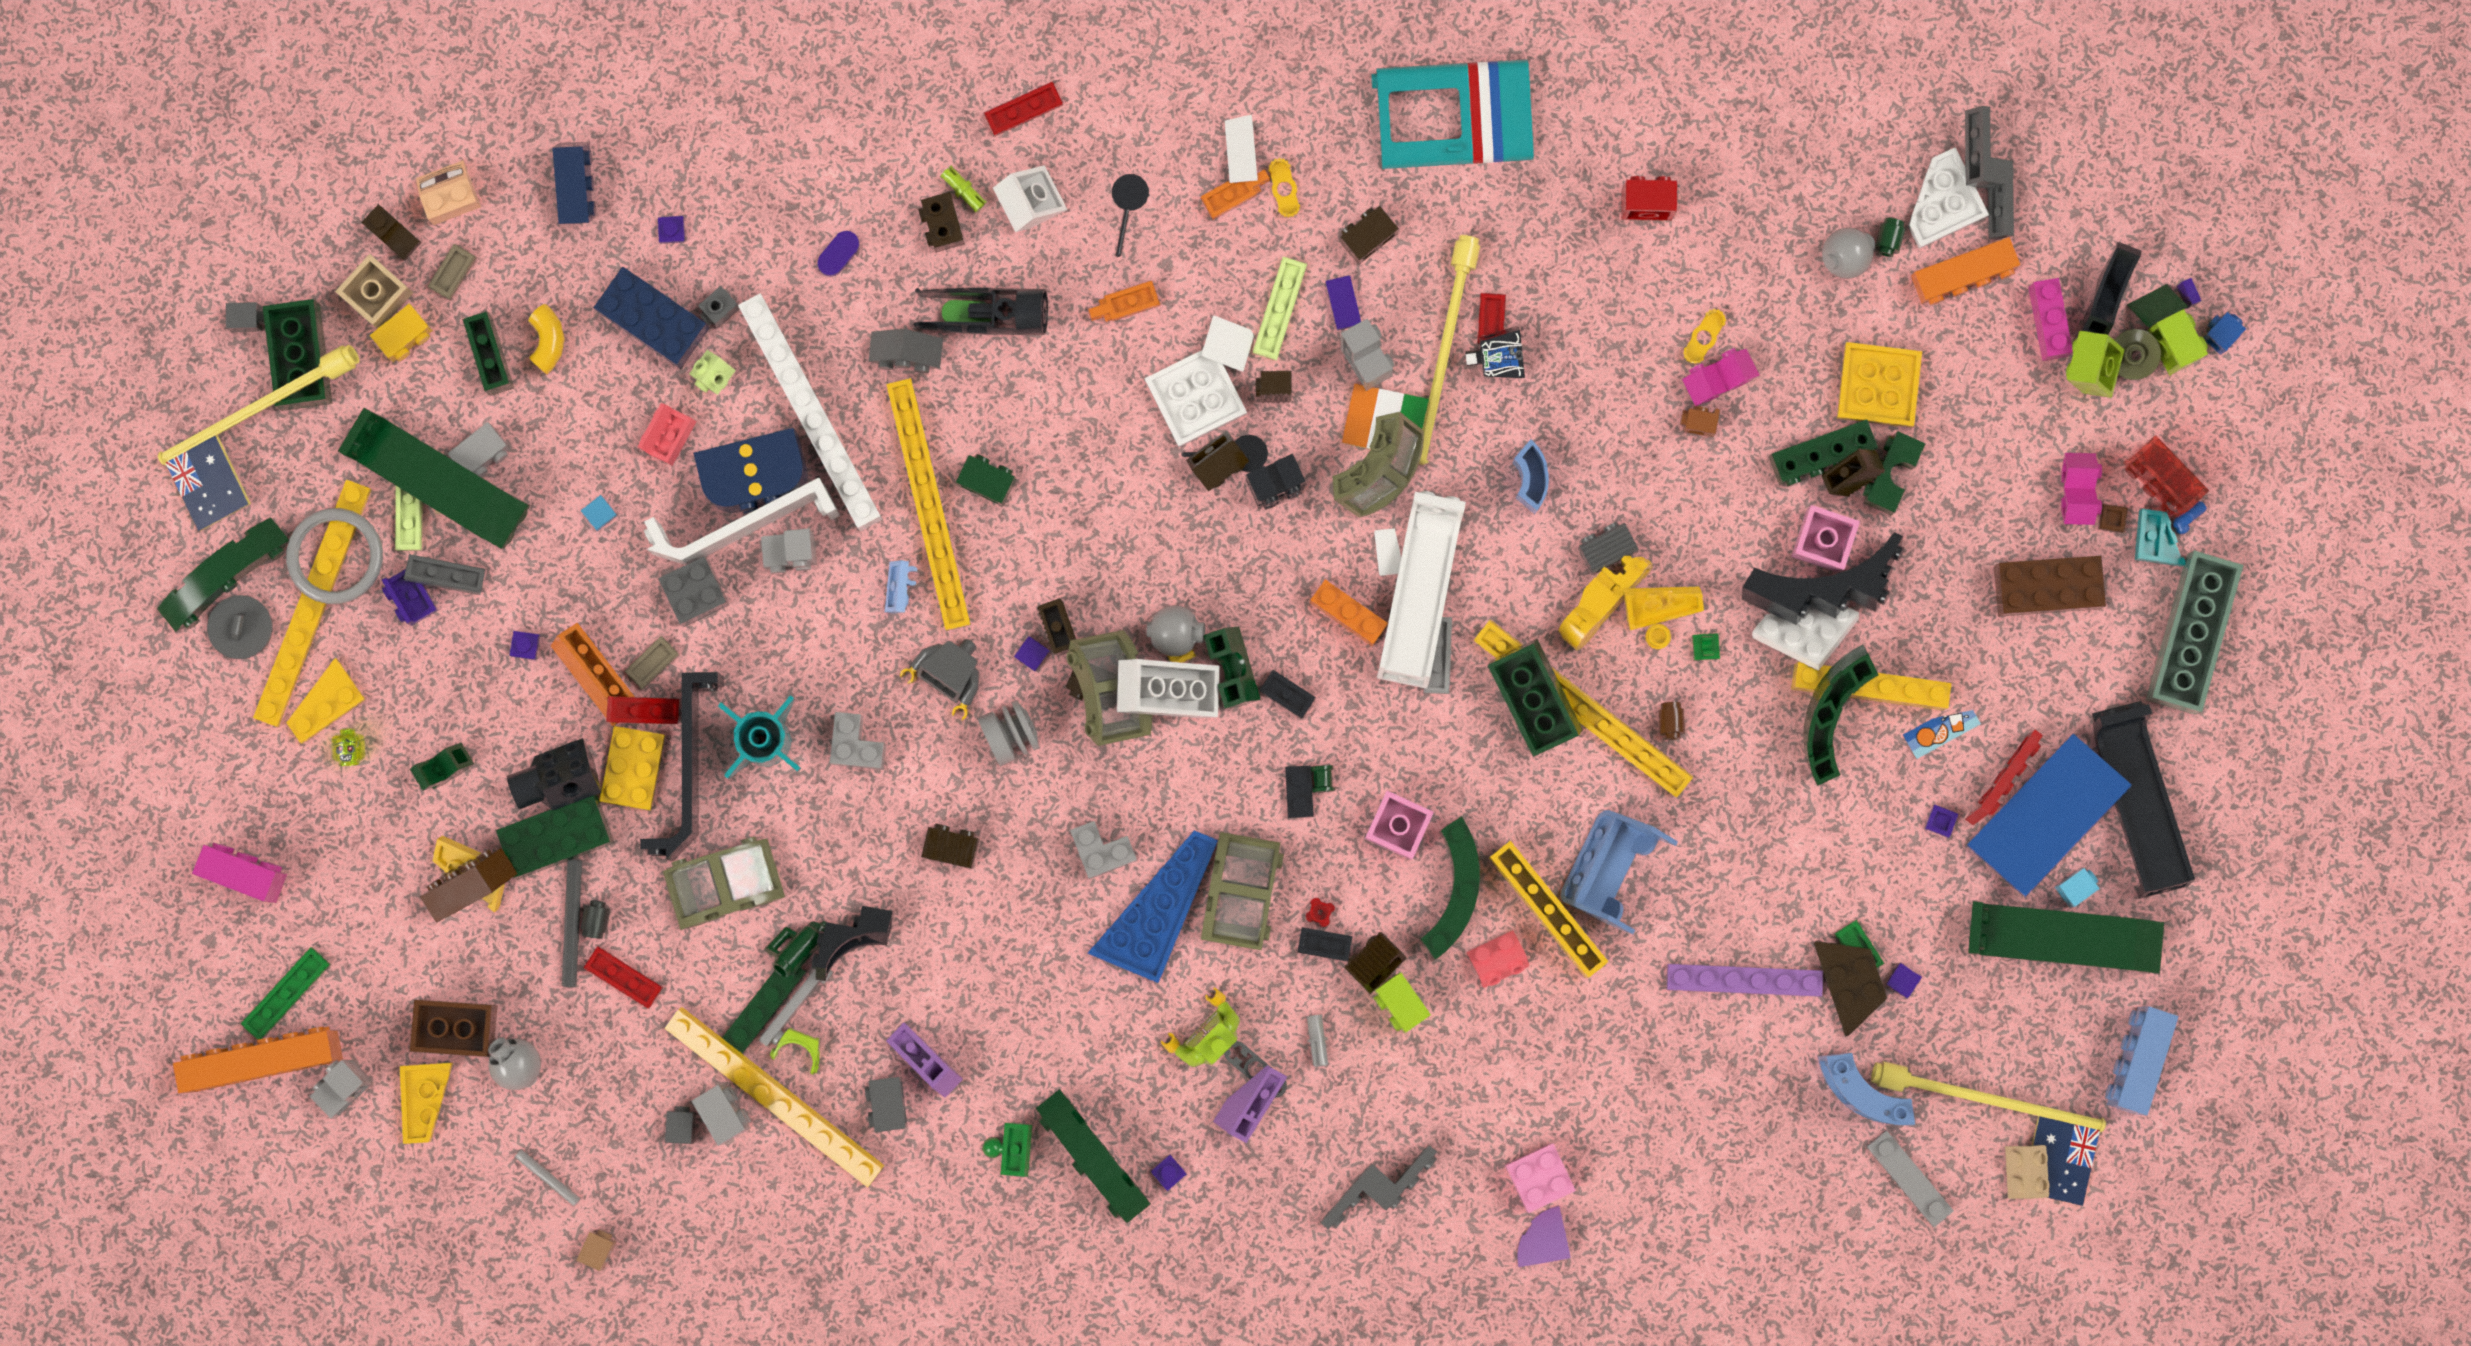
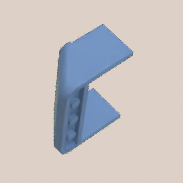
M1610 810L1601 812L1597 816L1561 890L1562 901L1608 925L1634 934L1635 929L1620 921L1624 910L1623 904L1614 898L1636 853L1640 855L1650 854L1655 849L1659 840L1674 846L1677 845L1678 841L1651 825Z

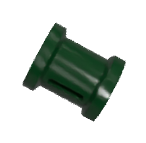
M1333 765L1311 767V771L1314 772L1315 788L1312 789L1313 793L1335 791V787L1332 786L1331 771L1334 770Z

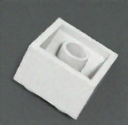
M1045 165L1011 173L993 187L1015 232L1031 229L1067 210Z

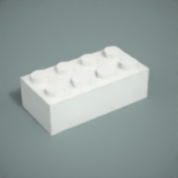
M1143 659L1118 660L1117 712L1191 718L1218 717L1219 666Z

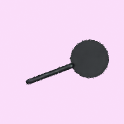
M1135 174L1120 176L1112 187L1114 203L1119 208L1124 209L1116 251L1117 257L1121 256L1129 211L1141 208L1149 197V188L1146 181Z
M1249 434L1236 439L1235 441L1249 460L1241 471L1252 472L1263 467L1268 457V450L1264 441L1255 435ZM1183 452L1182 456L1191 457L1196 452Z

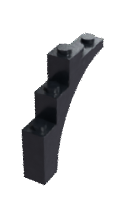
M1894 532L1884 546L1868 560L1852 569L1835 575L1818 578H1790L1774 575L1754 567L1742 587V600L1794 625L1798 624L1801 617L1806 618L1811 607L1836 619L1840 611H1846L1850 600L1876 612L1879 605H1885L1889 598L1888 578L1892 573L1893 567L1891 565L1894 560L1899 561L1905 549V547H1902L1903 536Z

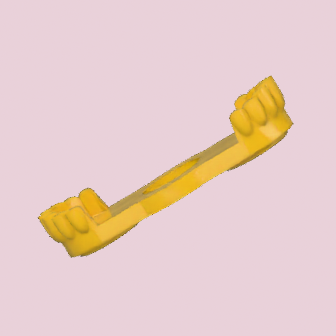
M1278 158V160L1274 159V161H1271L1268 169L1273 183L1272 193L1277 199L1278 212L1284 217L1291 218L1297 215L1300 210V204H1298L1296 196L1297 185L1292 179L1291 165L1288 164L1287 160ZM1287 182L1291 185L1292 191L1288 196L1278 194L1277 187L1280 183Z
M1719 309L1706 312V316L1701 324L1692 332L1691 340L1683 352L1684 358L1690 364L1701 363L1707 351L1715 345L1718 333L1726 324L1725 315ZM1700 331H1708L1710 333L1711 341L1709 344L1702 345L1697 341V334Z

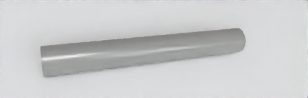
M522 1149L515 1155L517 1160L570 1204L575 1206L580 1201V1197Z

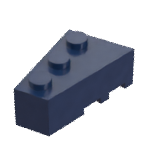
M590 142L559 143L552 147L558 224L589 223L592 221V216H596L595 201H592L591 192L594 191V178L591 175L592 153Z

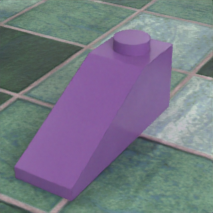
M903 1022L886 1040L943 1097L946 1098L963 1080L906 1023Z
M1267 1065L1225 1101L1213 1122L1228 1134L1247 1143L1287 1076Z

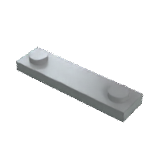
M815 969L760 1037L759 1041L765 1046H770L771 1043L776 1045L785 1034L782 1031L819 983L825 984L834 972L830 970L826 981L816 980Z
M1887 1130L1866 1146L1932 1227H1936L1954 1211Z

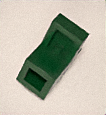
M461 742L443 749L431 759L415 764L410 768V771L424 791L429 788L436 789L468 770L474 765V762Z

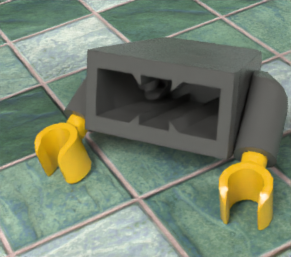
M964 639L959 646L951 641H947L944 645L936 644L924 648L911 662V668L903 669L900 672V677L902 678L907 672H910L912 678L907 684L914 683L918 676L953 702L957 703L960 701V705L955 706L952 710V715L954 716L956 709L961 708L965 712L962 720H964L968 715L967 706L972 704L979 689V671L975 668L978 661L971 656L977 647L971 640Z

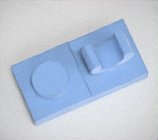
M909 561L889 562L885 603L886 613H905V608L909 601L906 586L916 585V581L908 579V573L917 572L918 569L914 566H908Z

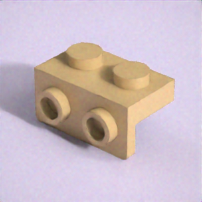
M2005 1146L2008 1199L2049 1197L2046 1146Z

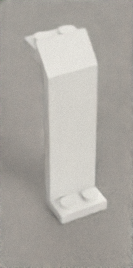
M817 478L682 548L672 547L662 525L654 517L644 521L647 526L644 533L650 544H653L652 547L647 549L653 555L687 565L724 548L813 501L823 517L828 515L833 520L839 517L840 514L825 485L821 482L820 478Z
M1429 491L1415 492L1377 679L1426 689L1428 687L1458 533L1466 502L1460 501L1457 497H1439Z

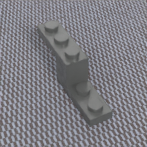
M1979 106L1965 110L1966 186L1988 189L1989 239L1999 240L2014 236L2013 161L1991 157L1990 107Z
M1428 1144L1395 1183L1370 1163L1320 1223L1328 1230L1331 1226L1336 1229L1345 1219L1343 1212L1349 1206L1353 1209L1363 1198L1360 1195L1362 1190L1384 1210L1387 1211L1389 1207L1394 1210L1403 1199L1400 1194L1406 1188L1411 1190L1420 1180L1417 1176L1423 1168L1428 1170L1435 1163L1437 1158L1434 1155L1437 1151Z

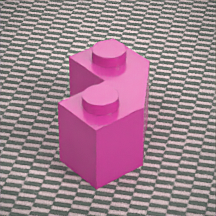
M1735 348L1721 354L1723 359L1715 364L1704 367L1702 363L1689 370L1690 375L1683 378L1682 381L1695 407L1716 399L1719 395L1743 386L1760 376L1747 349L1736 351Z
M2065 452L2061 470V483H2064L2061 513L2064 524L2095 525L2097 515L2101 514L2102 502L2097 499L2095 487L2097 479H2101L2102 465L2098 464L2096 453Z

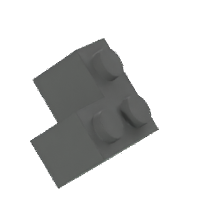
M908 329L872 331L868 362L876 363L878 368L893 370L894 366L898 368L914 367L915 372L929 373L930 369L940 368L943 338Z

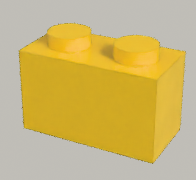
M409 303L369 336L387 358L394 363L396 360L400 362L408 357L410 354L409 350L416 344L418 346L424 344L430 338L429 334L433 330Z

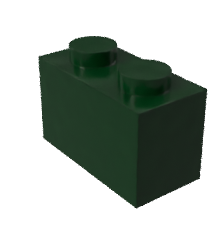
M976 454L975 457L968 455L956 480L957 486L1003 507L1016 481L1015 476L1012 475L1013 471L1003 465H999L996 468L989 464V459L979 454Z

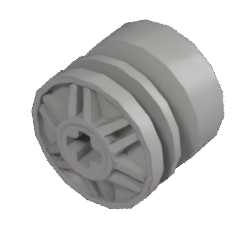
M1018 700L1011 702L1016 712L1015 714L1010 715L1006 705L1002 706L1004 715L1002 720H999L993 711L977 718L1000 767L1016 760L1013 748L1017 746L1024 755H1027L1028 751L1024 745L1027 741L1030 742L1034 751L1040 748L1037 731L1028 712L1019 704Z

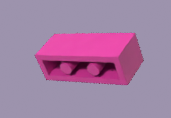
M2059 278L2033 282L2028 289L2042 361L2068 357L2073 353Z

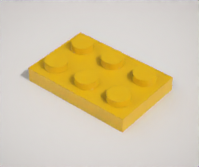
M614 726L600 802L651 811L666 735Z

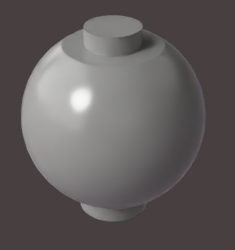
M1855 228L1836 230L1826 239L1823 245V262L1826 268L1837 277L1844 279L1858 277L1872 263L1875 241L1870 234L1863 233Z
M1177 605L1164 607L1153 616L1152 622L1147 623V637H1151L1153 646L1164 655L1172 657L1182 656L1190 652L1195 643H1204L1205 623L1198 622L1195 615L1185 607Z
M501 1037L489 1046L488 1052L491 1054L488 1063L489 1072L492 1079L499 1086L508 1090H521L535 1084L541 1069V1059L537 1049L531 1043L523 1039L512 1038L506 1040Z

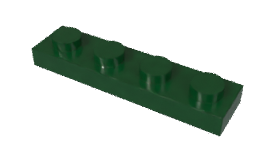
M800 968L794 975L784 978L774 970L722 1038L743 1054L803 978L806 971Z

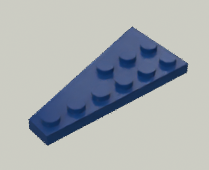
M1194 830L1087 954L1159 983L1218 840Z

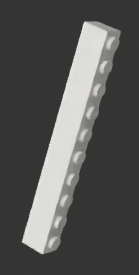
M760 293L739 304L738 306L857 528L861 532L883 520L763 296Z

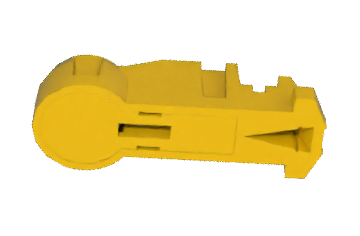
M1624 556L1621 559L1624 575L1620 572L1618 575H1615L1606 567H1603L1601 572L1585 587L1579 605L1570 612L1560 625L1558 631L1562 638L1577 651L1585 646L1601 625L1624 601L1623 588H1635L1650 573L1653 567L1652 562L1644 557L1632 558L1631 556Z

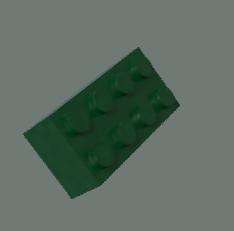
M314 299L262 306L273 392L319 367L320 357L326 354L321 307ZM324 376L275 403V407L281 411L333 404L329 377Z
M1538 639L1530 641L1489 662L1487 666L1533 757L1581 734L1583 729Z
M597 795L554 811H545L496 830L502 850L517 872L513 879L517 880L615 844Z

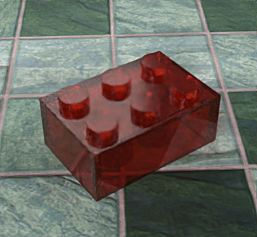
M2156 435L2145 441L2123 462L2126 466V473L2133 479L2138 478L2144 484L2142 488L2145 493L2151 498L2156 497L2162 503L2160 505L2161 509L2167 512L2168 516L2173 515L2176 518L2188 512L2210 491Z

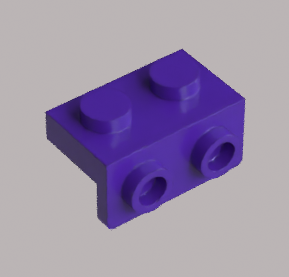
M405 570L391 578L386 577L382 579L385 585L382 587V591L389 601L393 600L396 604L397 609L394 611L402 623L406 622L408 625L413 626L437 612L438 609L423 584L404 581Z

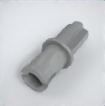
M1322 1015L1306 1017L1310 1038L1307 1042H1310L1314 1067L1328 1065L1325 1040L1328 1039L1324 1035Z

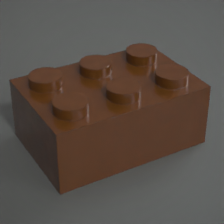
M502 848L494 852L488 849L476 856L474 860L470 859L464 862L457 869L449 870L441 875L439 879L427 885L428 891L420 896L435 922L438 923L493 893L517 875V872Z
M414 1000L410 1052L490 1057L491 1054L488 1052V1049L495 1041L498 1005Z

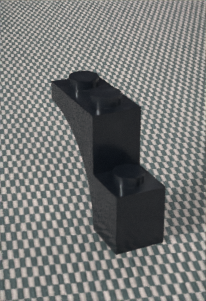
M2117 242L2098 278L2095 295L2084 315L2081 331L2109 335L2115 323L2123 294L2141 257L2142 250Z
M862 906L860 915H855L853 927L826 922L824 932L820 931L818 935L817 947H820L819 954L814 953L812 960V969H816V980L826 981L833 965L843 955L854 949L868 945L887 946L892 927L893 911Z

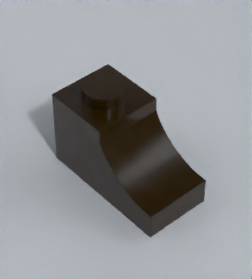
M379 204L361 222L404 261L422 243Z

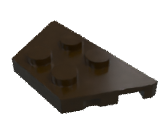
M1817 940L1813 943L1844 1035L1847 1037L1887 999V995L1871 948L1854 947Z

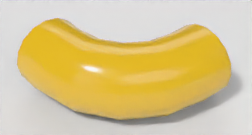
M543 304L531 314L528 320L539 335L538 346L529 359L548 375L562 356L565 338L561 321L547 304Z

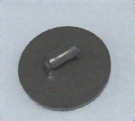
M243 595L232 596L218 603L212 610L207 623V633L213 647L224 656L232 659H247L259 654L269 643L273 631L272 618L267 608L258 600Z

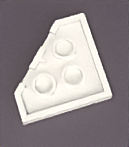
M1956 147L1933 157L1930 161L1908 225L1919 249L1989 216L1976 187L1966 186V167Z
M1811 607L1806 618L1801 617L1797 625L1773 614H1766L1753 630L1752 638L1819 671L1859 620V612L1847 607L1846 611H1840L1835 619Z

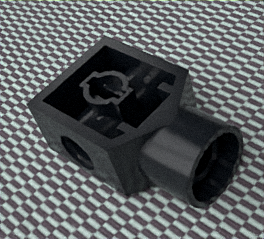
M583 738L536 755L529 768L507 776L510 792L519 809L542 802L554 811L602 793L593 756Z

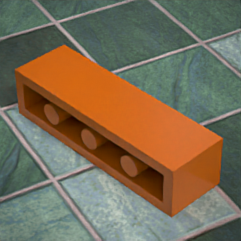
M2008 237L1915 271L1911 278L1921 304L1929 302L1931 306L1944 301L1943 296L1952 293L1956 297L1968 292L1967 287L1976 285L1977 288L1984 287L1992 283L1991 279L2000 276L2001 280L2015 275L2014 270L2021 264L2011 239Z
M578 622L557 635L551 644V648L605 717L607 714L608 696L635 697Z

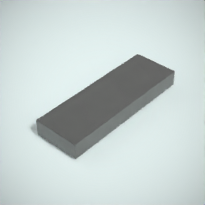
M409 554L404 581L481 595L486 569Z

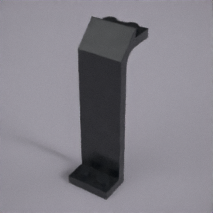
M718 672L682 673V825L680 831L671 838L640 839V849L647 851V855L666 856L667 860L674 861L699 836V689H702L704 692L718 691V687H724V676Z
M2142 701L2092 713L2094 737L2099 756L2132 784L2131 788L2115 803V807L2140 882L2139 887L2136 889L2139 899L2188 887L2195 880L2148 735L2147 720L2152 715L2150 705H2143Z

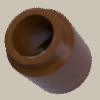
M1681 702L1661 703V709L1658 710L1660 735L1665 736V740L1681 739L1680 735L1685 734L1684 709L1681 708Z

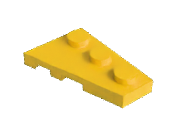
M1699 586L1623 588L1627 622L1630 631L1704 611L1703 595Z
M335 658L286 723L299 742L303 744L366 699L339 660Z
M442 835L437 839L432 861L445 872H448L451 869H457L458 866L470 859L474 860L481 852ZM505 884L482 898L489 904L487 907L493 912H496L500 907Z
M453 1063L400 1066L403 1144L431 1142Z

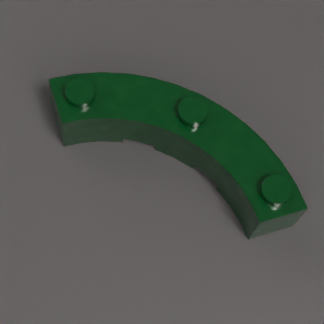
M271 517L248 529L244 533L246 535L245 538L235 543L234 540H231L183 579L185 585L181 589H174L167 595L157 610L175 632L183 628L187 630L193 628L200 621L198 618L224 592L232 591L238 585L237 581L268 560L272 559L275 561L285 553L284 548L288 544L289 539Z
M1863 644L1843 656L1829 669L1816 687L1807 708L1803 732L1804 750L1808 766L1817 786L1841 775L1835 760L1833 734L1843 710L1842 707L1852 693L1854 695L1864 684L1879 676Z
M1462 816L1439 831L1449 851L1453 869V880L1446 909L1435 926L1420 938V941L1433 960L1444 954L1463 933L1472 916L1479 893L1480 865L1478 852L1473 836Z
M1061 1089L1036 1107V1110L1041 1115V1118L1038 1119L1040 1124L1047 1132L1053 1131L1075 1160L1072 1163L1075 1170L1081 1176L1084 1173L1110 1203L1106 1207L1115 1218L1120 1216L1128 1223L1151 1205L1141 1189L1126 1171L1119 1166L1109 1150L1097 1135L1092 1132L1087 1122Z

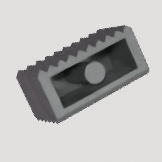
M1614 522L1603 528L1605 533L1598 537L1593 533L1581 540L1582 545L1578 547V550L1591 575L1600 572L1603 567L1607 568L1621 561L1624 556H1631L1638 552L1639 548L1625 523L1618 525L1617 522Z

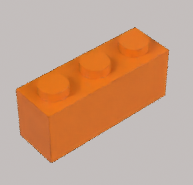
M1326 579L1310 600V604L1372 647L1388 625L1386 621Z

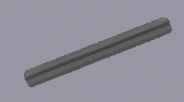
M581 860L567 861L562 964L563 987H576L582 876Z

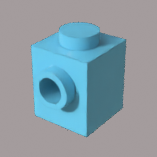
M2081 868L2057 884L2055 889L2068 907L2071 908L2077 906L2099 890L2096 884L2098 879L2091 870L2086 871L2085 868Z

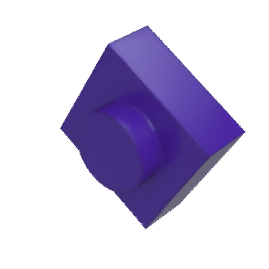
M683 216L658 217L660 244L685 242Z
M513 631L509 656L536 660L540 635Z
M1171 1154L1151 1170V1173L1167 1191L1187 1175Z

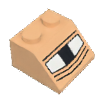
M464 160L416 178L419 197L427 218L433 225L481 208Z

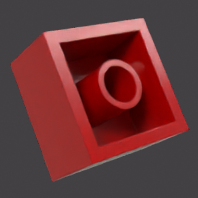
M1631 176L1630 180L1626 179L1621 190V220L1672 221L1677 212V180H1671V177L1667 176L1656 177V180H1645L1644 176Z

